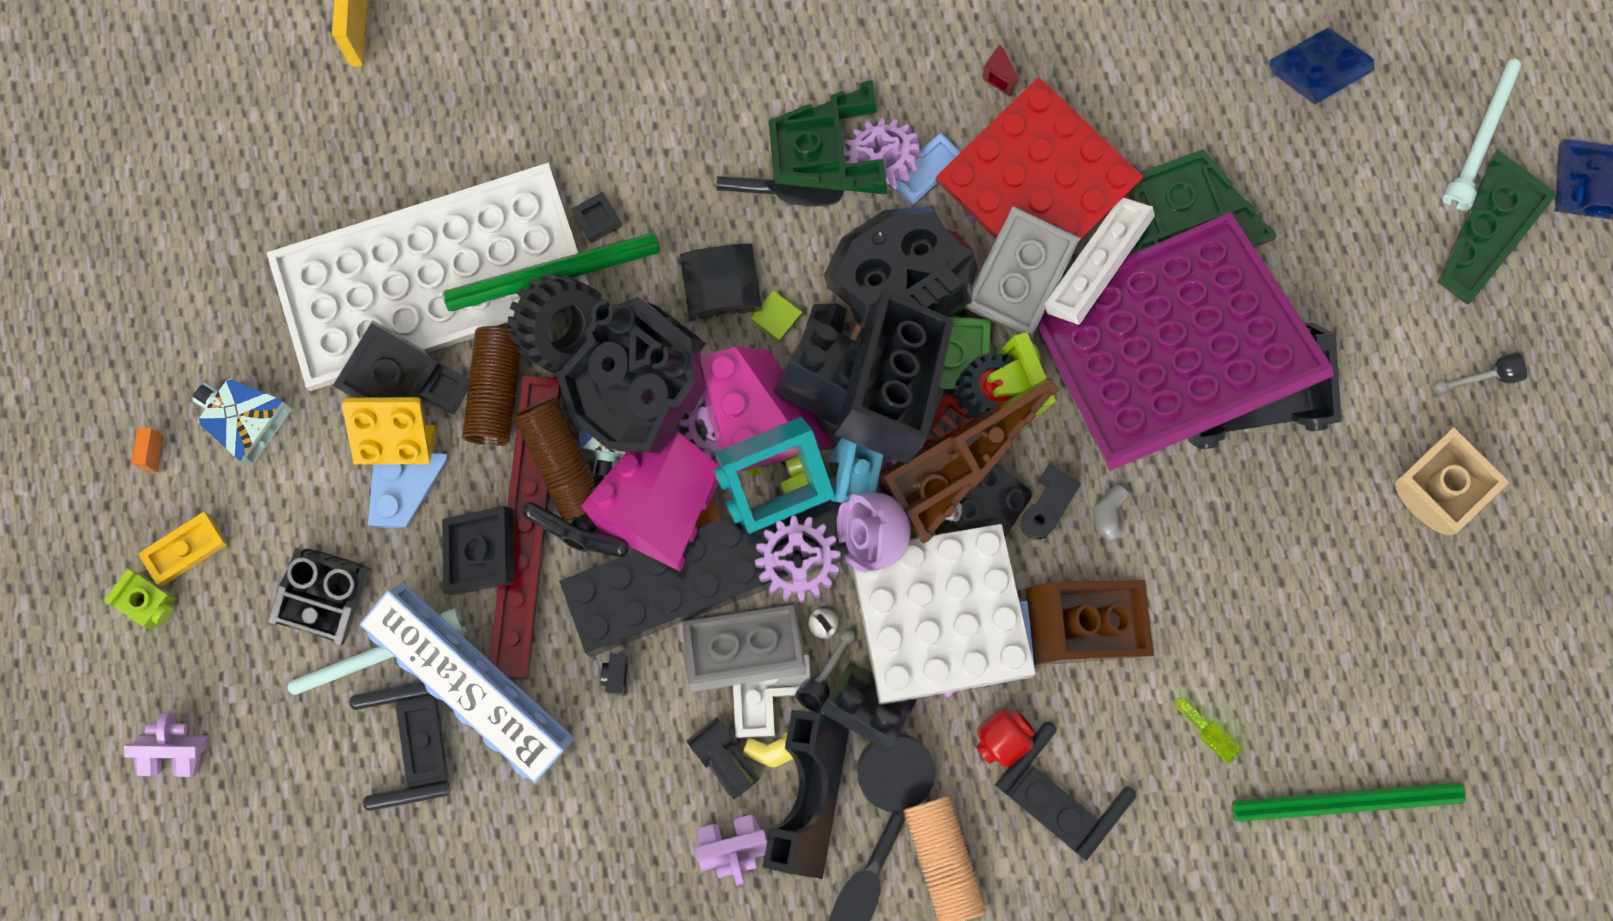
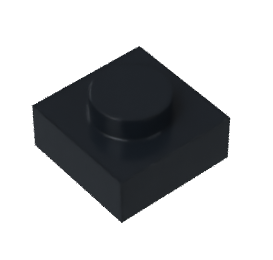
M603 192L571 209L572 214L590 244L622 227L621 221Z
M837 303L814 304L807 325L811 318H814L841 333L847 309Z
M437 363L418 395L430 403L455 414L469 388L468 381L470 379Z
M610 653L609 663L603 662L601 686H607L606 693L609 695L625 696L629 660L625 654Z

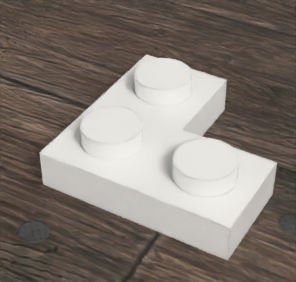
M804 655L807 674L733 685L736 738L775 736L773 697L795 696L801 683L805 679L810 678L809 655Z

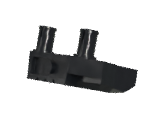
M930 206L883 210L843 236L823 276L827 288L851 307L854 320L863 329L868 313L883 290L947 317L953 314L957 316L967 315L964 307L972 302L973 282L977 271V264L972 248L957 232L945 229ZM921 252H926L924 255H918ZM876 282H881L877 286H872V284Z
M636 297L616 305L607 300H600L593 306L591 313L593 320L584 332L587 341L557 374L569 416L606 449L620 452L660 454L674 437L684 411L692 412L707 389L700 365V351L707 343L696 334H693L692 331L674 317H671L660 306ZM614 360V368L610 371V363ZM654 392V400L649 403V395Z

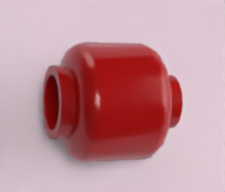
M1002 708L979 725L977 735L980 743L976 745V748L989 764L996 761L1004 767H1010L1032 750L1034 746L1032 736L1036 733L1020 711L1015 709L1011 712L1008 709Z

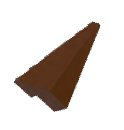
M1047 378L921 448L908 465L898 461L880 471L879 480L888 496L893 497L902 506L910 521L911 529L922 543L925 544L931 540L933 532L945 518L950 517L955 512L957 504L971 488H975L1013 444L1012 440L1026 424H1030L1036 417V412L1048 398L1057 393L1058 388L1053 379Z

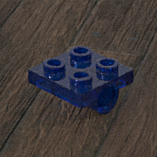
M1329 27L1269 60L1270 69L1273 74L1314 105L1375 71L1374 58Z
M1564 139L1559 143L1556 178L1557 195L1555 196L1554 212L1613 220V145Z

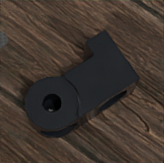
M1048 464L1037 481L1046 487L1037 503L1030 506L1020 520V528L1023 534L1033 540H1041L1051 533L1081 483Z

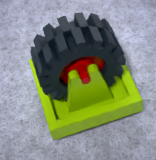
M1028 332L1013 336L992 358L990 353L984 354L981 358L979 356L975 358L960 373L961 376L955 383V386L959 387L954 391L955 398L961 397V400L957 403L959 410L964 407L969 410L964 415L969 420L973 415L979 417L1047 379L1040 364L1038 348L1031 342ZM1054 395L1050 396L1036 412V417L1033 421L1056 402Z

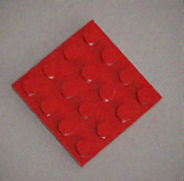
M1038 76L936 176L935 181L970 215L974 216L975 220L995 239H997L1014 206L1079 237L1080 242L1122 198L1141 182L1143 176Z

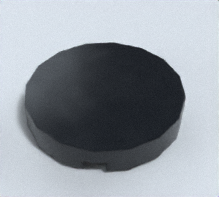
M899 733L889 752L872 742L863 749L857 762V780L864 797L873 806L887 812H903L904 809L918 806L929 795L935 782V766L928 749L918 739L904 733Z

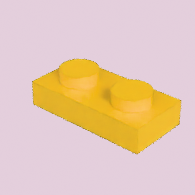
M202 512L139 552L138 555L155 584L163 587L228 544L210 515Z

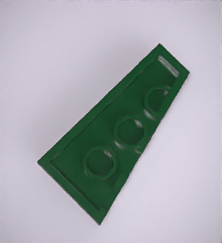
M1497 150L1490 159L1477 189L1475 200L1467 212L1437 283L1468 305L1544 212L1557 193L1501 151Z

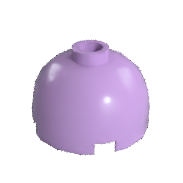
M864 492L849 496L851 499L842 502L837 516L839 543L846 542L847 549L850 554L844 555L847 562L855 570L864 573L877 571L895 564L907 550L911 531L910 521L902 506L893 497L878 492Z

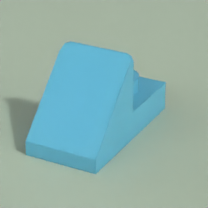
M841 438L828 460V463L838 465L833 489L835 498L831 499V501L842 503L851 499L849 496L853 494L876 492L883 455Z

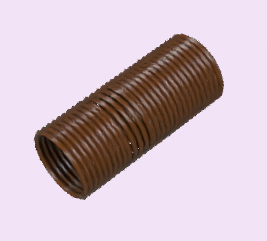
M482 326L474 331L473 355L471 356L470 380L468 381L469 388L467 390L468 397L465 403L466 413L464 414L463 435L461 436L467 442L479 445L490 444L482 442L486 440L483 437L497 438V440L491 441L498 442L493 445L505 446L510 443L512 418L514 417L513 408L515 407L513 404L515 403L518 367L520 366L519 360L521 359V354L515 348L517 343L510 339L508 333L513 329L499 326Z
M551 397L515 414L513 419L517 423L516 426L519 427L518 430H520L521 436L524 437L523 440L527 444L526 447H529V454H532L531 457H533L534 464H536L538 471H540L539 474L542 475L541 478L544 479L543 482L546 483L545 487H548L547 491L550 492L549 495H551L552 501L556 505L555 508L558 509L557 512H559L561 518L568 520L586 513L581 506L599 484L595 480L596 477L592 473L593 470H591L589 463H587L588 459H585L586 455L583 454L584 451L579 446L580 443L574 435L575 432H573L572 426L569 425L570 422L566 418L567 415H564V408H561L562 405L558 401L559 398Z

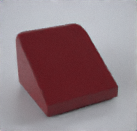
M999 45L986 62L982 78L1010 97V95L1012 96L1015 93L1019 78L1003 47Z

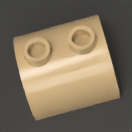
M1453 427L1396 480L1395 486L1403 503L1420 521L1441 534L1455 535L1510 482Z

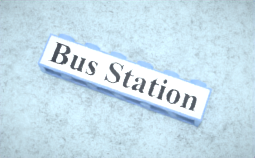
M404 583L388 590L359 624L368 632L369 638L375 644L385 647L396 657V661L402 669L416 675L425 684L427 691L432 696L442 699L448 704L462 723L471 725L483 736V740L489 748L503 754L512 763L514 770L519 775L529 778L533 783L552 766L575 740L567 730Z

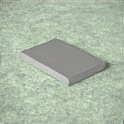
M1013 206L973 285L972 302L964 308L1018 334L1028 332L1031 340L1046 309L1044 304L1056 289L1080 238Z
M795 604L682 621L690 692L807 674Z

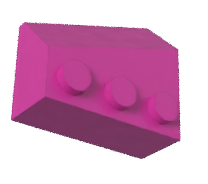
M733 347L700 355L703 380L707 386L703 397L719 450L799 417H802L812 429L820 452L836 447L813 413L773 392L783 370L768 349ZM796 447L736 472L740 473L792 459L798 456Z
M676 431L672 440L660 454L625 452L581 507L601 533L626 541L628 546L681 572L685 562L682 556L688 542L694 541L698 531L695 524L701 511L707 509L718 484L713 468L719 465Z

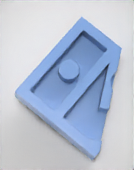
M433 453L430 464H373L368 526L408 529L416 517L420 505L431 492L432 485L443 467H446L449 456L447 454Z

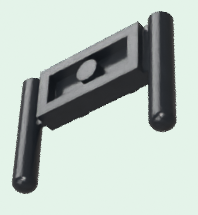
M423 682L355 694L349 699V705L353 710L391 703L397 704L396 713L408 788L366 796L363 799V807L367 811L446 797L451 794L438 701L427 691Z
M1046 721L1032 737L1034 743L1032 750L1008 767L995 783V786L1082 859L1087 861L1136 799L1137 795L1133 788L1124 787L1100 819L1097 820L1094 815L1031 765L1057 732L1056 726L1052 722Z

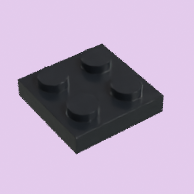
M372 320L336 378L333 387L353 398H416L436 367L439 358Z
M500 506L442 519L444 594L458 595L515 584L513 508Z
M849 662L820 712L889 752L917 700L909 699L880 705L872 672Z

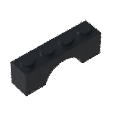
M799 710L791 711L785 750L792 756L797 766L799 776L798 794L789 815L781 823L769 829L762 868L823 879L850 730L824 714Z

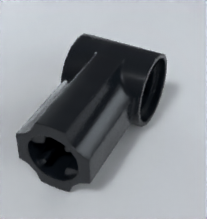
M717 717L686 740L706 769L709 767L719 783L733 800L760 780L736 748L738 744Z

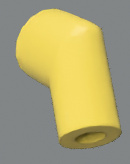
M787 732L782 734L781 739L769 745L749 737L742 756L772 768L793 760L792 756L785 750Z

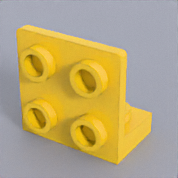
M345 398L343 400L342 409L353 464H430L436 443L435 425H425L420 398Z

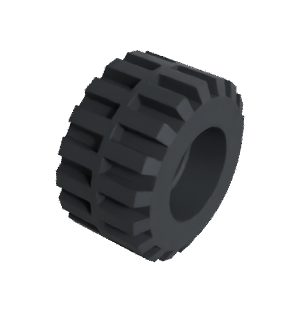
M558 273L557 276L552 274L542 275V281L536 278L528 282L530 285L528 290L521 288L517 293L521 297L518 303L514 301L511 303L510 309L514 311V316H508L507 324L514 328V330L508 333L510 339L517 343L515 345L516 350L524 355L526 359L554 374L560 372L587 341L584 332L593 320L591 316L592 308L598 301L603 300L601 299L602 294L596 289L579 280ZM570 306L572 323L568 332L559 340L550 342L548 327L552 317L561 308Z

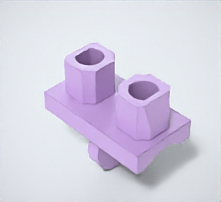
M162 712L157 723H146L145 734L137 735L133 744L124 745V757L133 758L137 776L158 775L163 770L162 758H173V775L176 777H191L199 771L201 753L208 748L209 735H186L188 731L187 724H176L174 713Z
M752 814L734 820L737 837L722 840L719 825L712 824L698 829L699 846L694 847L701 871L716 868L718 878L733 875L736 886L744 884L742 872L757 869L754 858L764 856L767 845L764 830L760 831L757 821Z

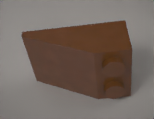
M1145 580L1052 581L1025 588L1034 665L1154 656Z

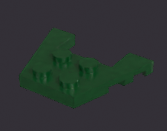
M872 80L860 83V89L845 95L843 90L831 95V101L814 108L810 103L768 120L775 184L888 194L883 159L845 164L840 119L877 113Z
M1203 149L1139 172L1143 179L1133 189V201L1152 206L1155 217L1135 244V253L1229 212L1232 213L1254 248L1276 239V233L1271 226H1267L1256 214L1257 210L1249 201H1245L1233 187L1230 179Z

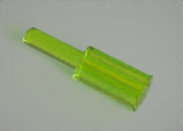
M1182 697L1174 702V706L1201 731L1198 737L1227 765L1240 755L1243 747L1214 720L1208 723Z

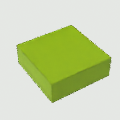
M773 290L762 303V311L755 312L750 319L752 323L780 343L800 319L802 312Z

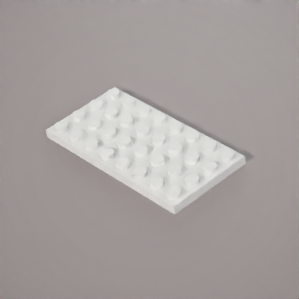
M549 163L285 246L267 252V256L305 386L309 391H313L334 384L372 320L428 353L473 339L475 337L474 331L482 326L509 327L507 325L508 316H514V311L510 309L512 301L518 303L521 298L517 293L459 310L448 311L444 304L443 292L447 289L578 253L551 168ZM586 274L573 277L589 285Z

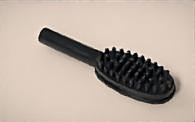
M717 176L716 191L774 194L784 202L807 207L834 205L840 201L844 194V190L775 184V180Z
M891 813L864 871L855 873L844 885L837 897L831 912L830 921L871 920L878 904L881 890L878 876L902 829L905 818L896 813Z

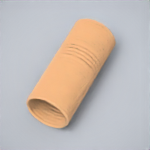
M942 797L904 809L905 820H907L906 824L909 825L908 828H910L911 839L914 840L916 855H918L919 863H921V871L926 872L923 874L926 877L924 881L927 882L928 894H930L931 902H933L932 906H934L933 909L935 910V917L938 918L937 921H965L986 913L987 910L984 909L985 905H983L981 890L978 889L977 877L973 876L975 872L972 871V863L969 862L971 858L967 854L966 843H964L965 839H963L960 824L957 823L958 819H956L957 816L955 815L956 812L954 811L955 808H953L952 800H950L951 797Z

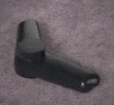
M527 502L523 506V514L528 520L560 538L562 542L581 552L592 551L616 557H623L628 554L629 549L626 541L593 532L594 527L583 520L574 519L570 523L533 502Z

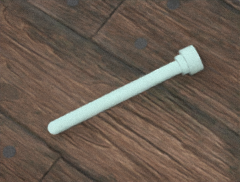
M1512 58L1507 62L1460 177L1449 183L1442 198L1444 203L1450 205L1451 199L1459 202L1456 208L1462 211L1469 210L1472 207L1477 195L1476 186L1473 182L1520 71L1521 62L1519 59Z
M457 607L441 613V617L463 637L468 635L466 627H461L459 620H463ZM378 646L290 681L288 691L293 695H298L394 657V655L385 647Z

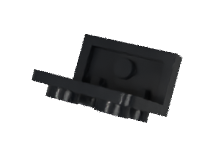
M996 463L975 488H971L959 502L962 506L960 519L957 522L945 521L950 522L960 531L1002 524L1004 537L1006 538L1032 497L1031 490L999 463Z

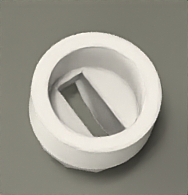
M827 608L815 610L810 615L808 621L811 634L813 633L819 639L831 638L836 634L835 632H837L839 626L837 615ZM819 614H822L832 627L828 632L815 618Z

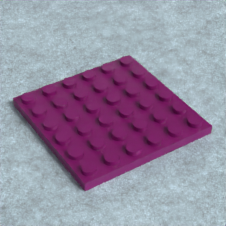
M1231 212L1126 257L1079 325L1047 314L1045 309L1037 326V330L1109 471L1333 377L1332 365Z

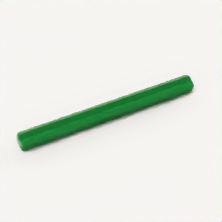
M655 233L644 234L447 289L443 292L444 304L448 311L459 310L516 294L521 288L528 290L530 288L529 281L534 278L542 281V275L545 274L557 276L558 273L573 278L655 255L660 252V245Z
M1457 782L1236 800L1232 802L1231 810L1234 821L1245 822L1463 804L1466 801L1464 785Z

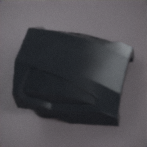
M752 243L710 247L680 254L689 322L697 321L696 316L699 319H708L715 315L719 317V315L727 313L752 312L753 308H755V312L762 311Z
M303 547L295 548L285 575L278 586L268 623L291 627L334 641V644L344 645L350 631L360 594L372 569L363 564L318 550Z

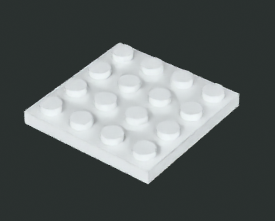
M1002 524L934 535L925 544L919 538L910 539L906 552L893 565L867 573L857 571L852 567L880 705L1032 678L1036 675Z

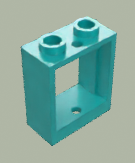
M802 417L715 452L719 463L718 467L713 468L721 489L725 490L728 488L732 500L726 502L733 522L735 524L741 522L748 534L835 498L813 431ZM796 447L808 485L750 509L736 471Z

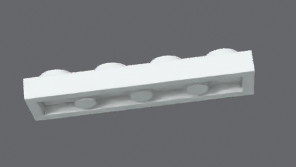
M1122 198L1112 208L1044 304L1047 314L1078 325L1082 322L1155 217L1152 206Z

